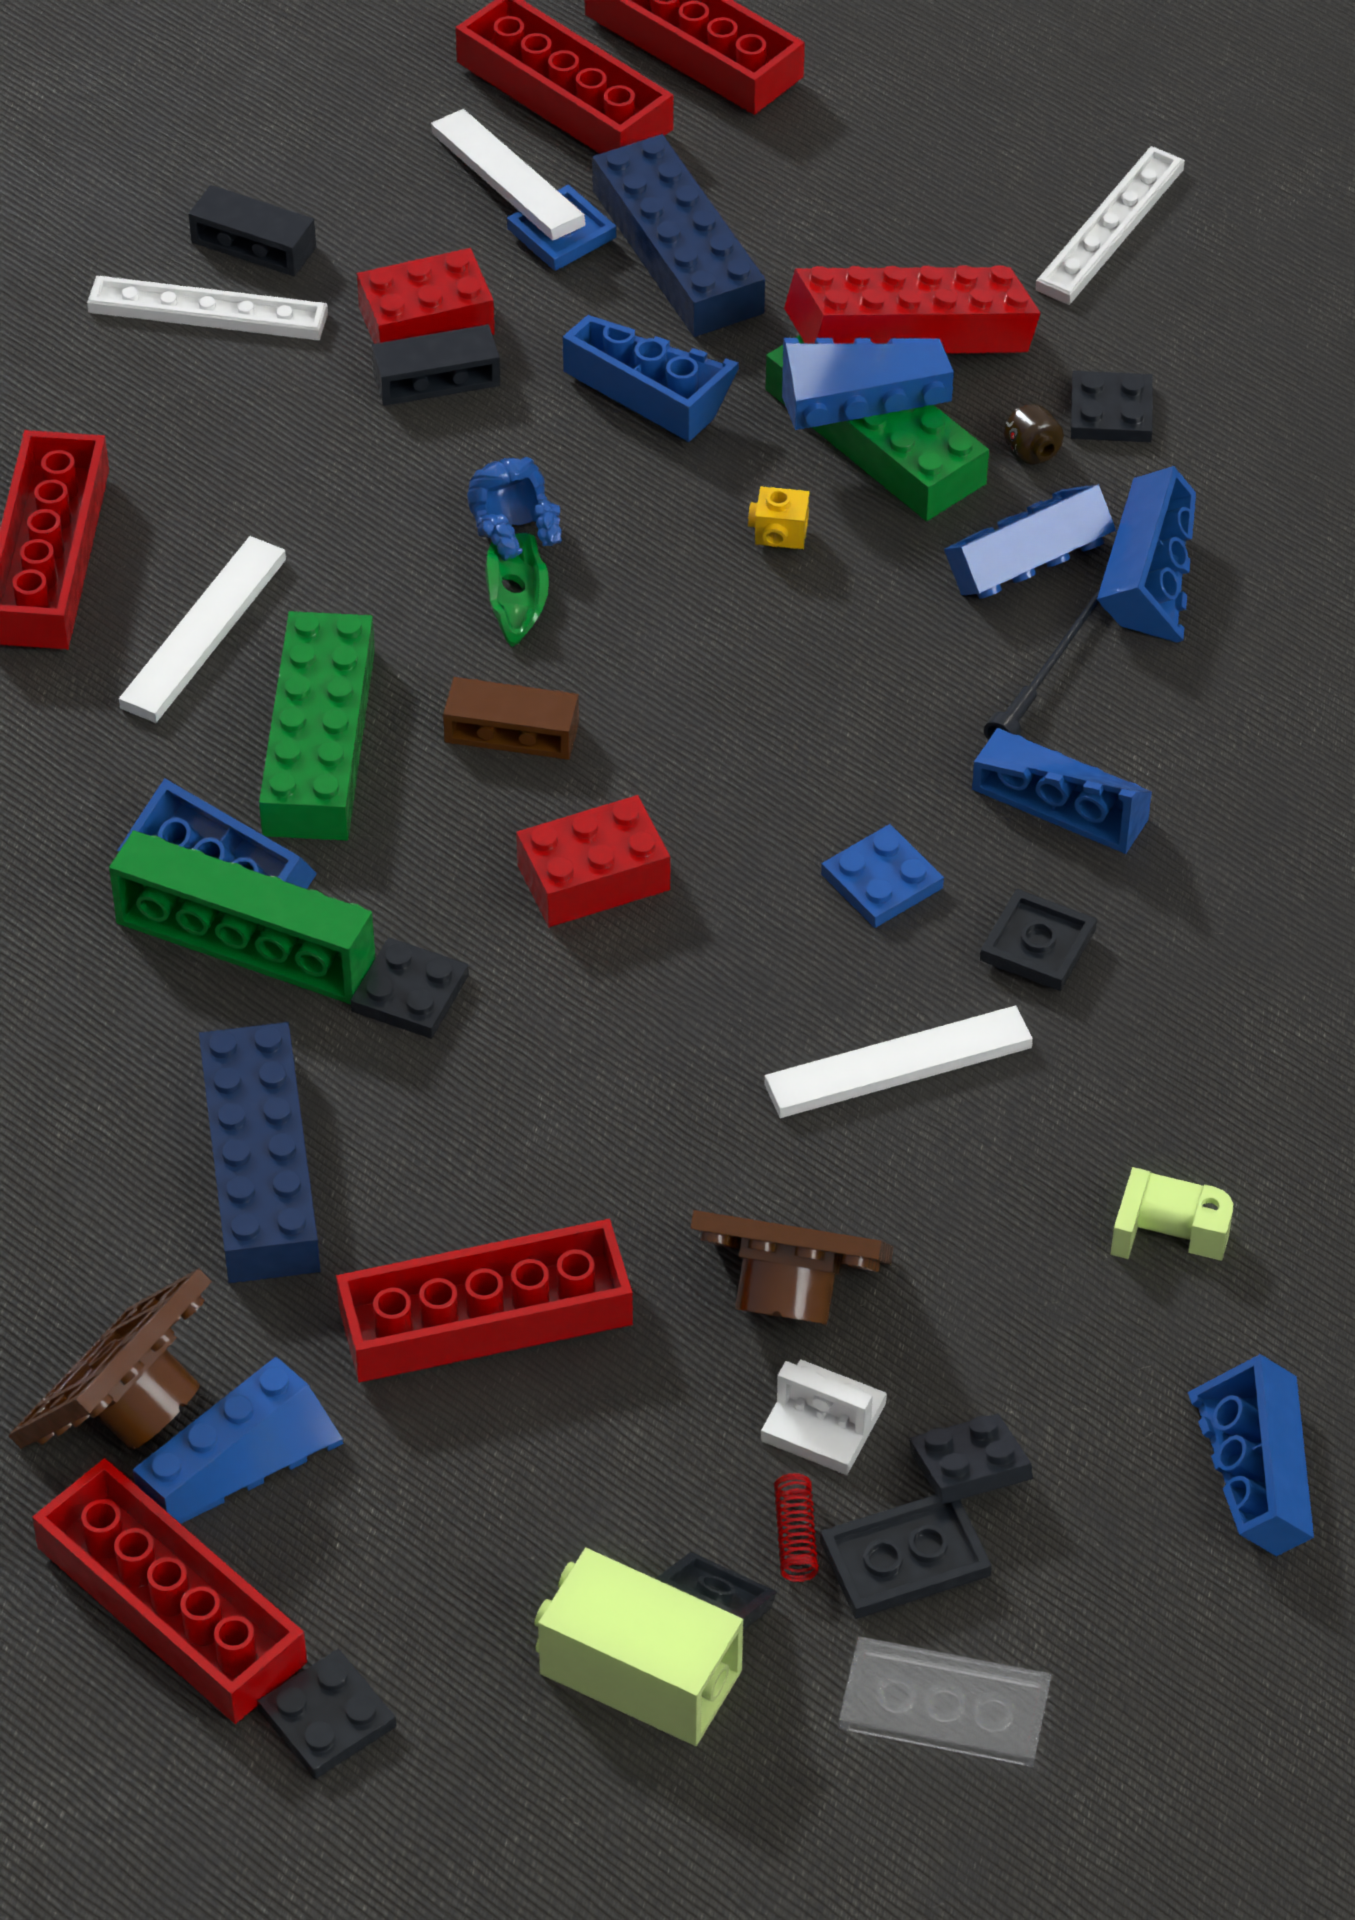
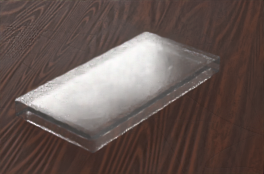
M858 1636L839 1717L838 1729L1034 1767L1052 1674Z

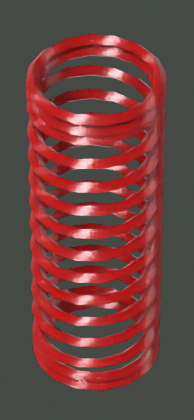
M789 1473L779 1477L774 1482L778 1548L781 1564L780 1574L789 1581L803 1582L815 1577L819 1569L818 1560L816 1559V1538L814 1537L816 1531L814 1530L815 1523L813 1522L812 1481L803 1474ZM788 1480H802V1481H791V1482L785 1483V1484L781 1485L780 1487H778L779 1484L782 1483V1482H784V1481H788ZM794 1484H801L807 1486L804 1489L794 1488L786 1491L781 1490L783 1487ZM791 1499H805V1500H806V1501L801 1502V1503H787V1502H785V1501H788V1500H791ZM790 1507H807L803 1510H787ZM791 1514H807L804 1517L798 1518L786 1517ZM793 1521H807V1522H808V1523H805V1524H802V1525H790V1524H787V1523H790V1522H793ZM795 1528H806V1529H809V1530L804 1531V1532H789V1531H788V1530L795 1529ZM800 1535L809 1536V1537L806 1538V1539H799V1540L789 1539L790 1537H793V1536H800ZM794 1543H809V1545L803 1547L789 1546ZM797 1550H807V1551H810V1552L805 1553V1554H791V1553H790V1552L797 1551ZM790 1565H811V1567L805 1569H793L788 1567ZM785 1569L792 1572H807L814 1569L812 1572L804 1575H791L785 1572Z

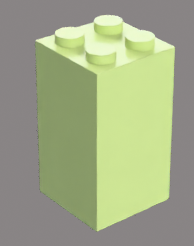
M585 1547L577 1562H569L564 1568L558 1584L559 1590L553 1600L546 1599L537 1612L535 1618V1626L538 1627L536 1652L539 1653L540 1674L697 1746L742 1671L743 1619Z

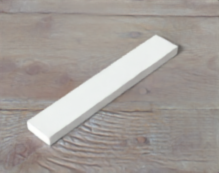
M464 109L431 123L432 134L552 241L586 226L585 216L578 208Z
M1150 146L1036 280L1035 290L1070 305L1184 170L1185 160Z
M96 276L87 301L88 313L319 341L328 315L327 303Z
M249 536L120 696V709L157 723L285 562V550Z
M1015 1005L765 1075L764 1085L779 1118L1027 1050L1032 1048L1033 1038Z

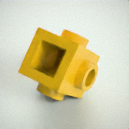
M760 486L758 503L750 502L748 527L755 528V545L804 549L809 520L810 491Z

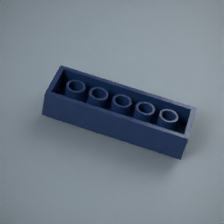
M663 134L592 156L594 194L693 337L765 314L764 276Z
M289 1022L200 1032L199 1040L228 1284L321 1272Z

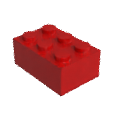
M471 248L357 273L359 309L374 344L488 324L492 335H495L494 300Z
M639 795L516 832L517 865L548 928L670 890V855Z

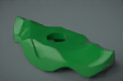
M529 533L515 534L520 548L523 550L517 557L503 561L497 546L492 541L486 557L485 573L490 604L503 636L510 647L520 643L540 616L548 596V570L546 564L539 556L536 537ZM513 580L521 586L523 591L520 593L511 592L503 586L502 581Z

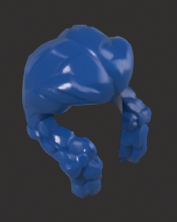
M529 457L522 459L504 458L500 461L491 462L481 470H477L470 480L467 501L478 527L479 537H491L503 561L513 559L523 552L519 541L515 537V530L511 525L536 522L538 528L537 535L542 541L543 546H552L562 541V532L559 527L560 518L558 517L560 515V506L551 503L546 498L544 477L539 468L534 464V461Z

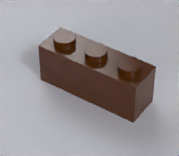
M453 677L443 712L444 742L570 760L579 725V694Z

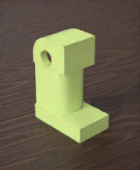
M1132 1167L1114 1225L1111 1255L1129 1259L1139 1227L1190 1240L1188 1253L1222 1261L1229 1239L1233 1213L1231 1197L1225 1191L1213 1186L1190 1183ZM1212 1203L1218 1207V1210L1203 1207L1202 1205Z

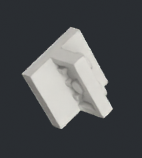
M801 1359L798 1365L785 1361L778 1374L777 1402L761 1430V1441L848 1475L886 1404L887 1393Z

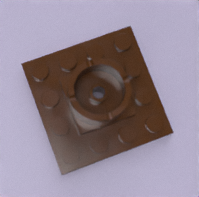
M693 1210L690 1229L702 1232L701 1241L717 1246L740 1249L739 1257L743 1258L735 1309L827 1324L835 1274H839L841 1264L852 1268L879 1272L880 1263L891 1265L894 1246L881 1240Z
M198 1268L127 1308L13 1429L8 1437L20 1449L36 1441L43 1445L54 1434L60 1436L72 1425L76 1428L87 1418L91 1417L93 1419L97 1416L130 1451L148 1442L180 1412L179 1405L185 1406L200 1387V1383L178 1362L167 1348L177 1338L174 1335L175 1332L170 1327L181 1317L184 1320L189 1318L204 1303L205 1299L200 1294L212 1281Z

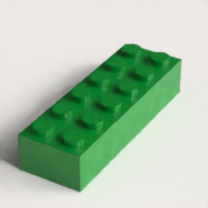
M800 335L795 337L798 338L799 343H804ZM782 345L766 355L765 390L785 405L782 398ZM935 405L812 427L926 522L987 484L989 449Z
M289 611L259 799L262 835L266 837L348 841L375 652L373 615Z
M135 830L132 831L109 866L116 924L350 1005L352 997L376 959L372 911L366 910L358 904L346 903L325 896L317 890H308L284 882L276 876H267L246 869L240 864L228 863L205 855L199 850L187 849L167 842L161 837L149 836Z

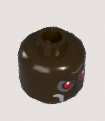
M1037 404L1025 405L1016 409L1009 416L1004 429L1006 443L1023 462L1031 465L1041 464L1050 460L1058 453L1063 444L1064 433L1062 426L1045 407Z

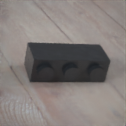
M213 185L208 187L188 213L191 243L294 277L317 248L314 218Z
M489 324L372 344L373 374L383 406L500 386V359Z

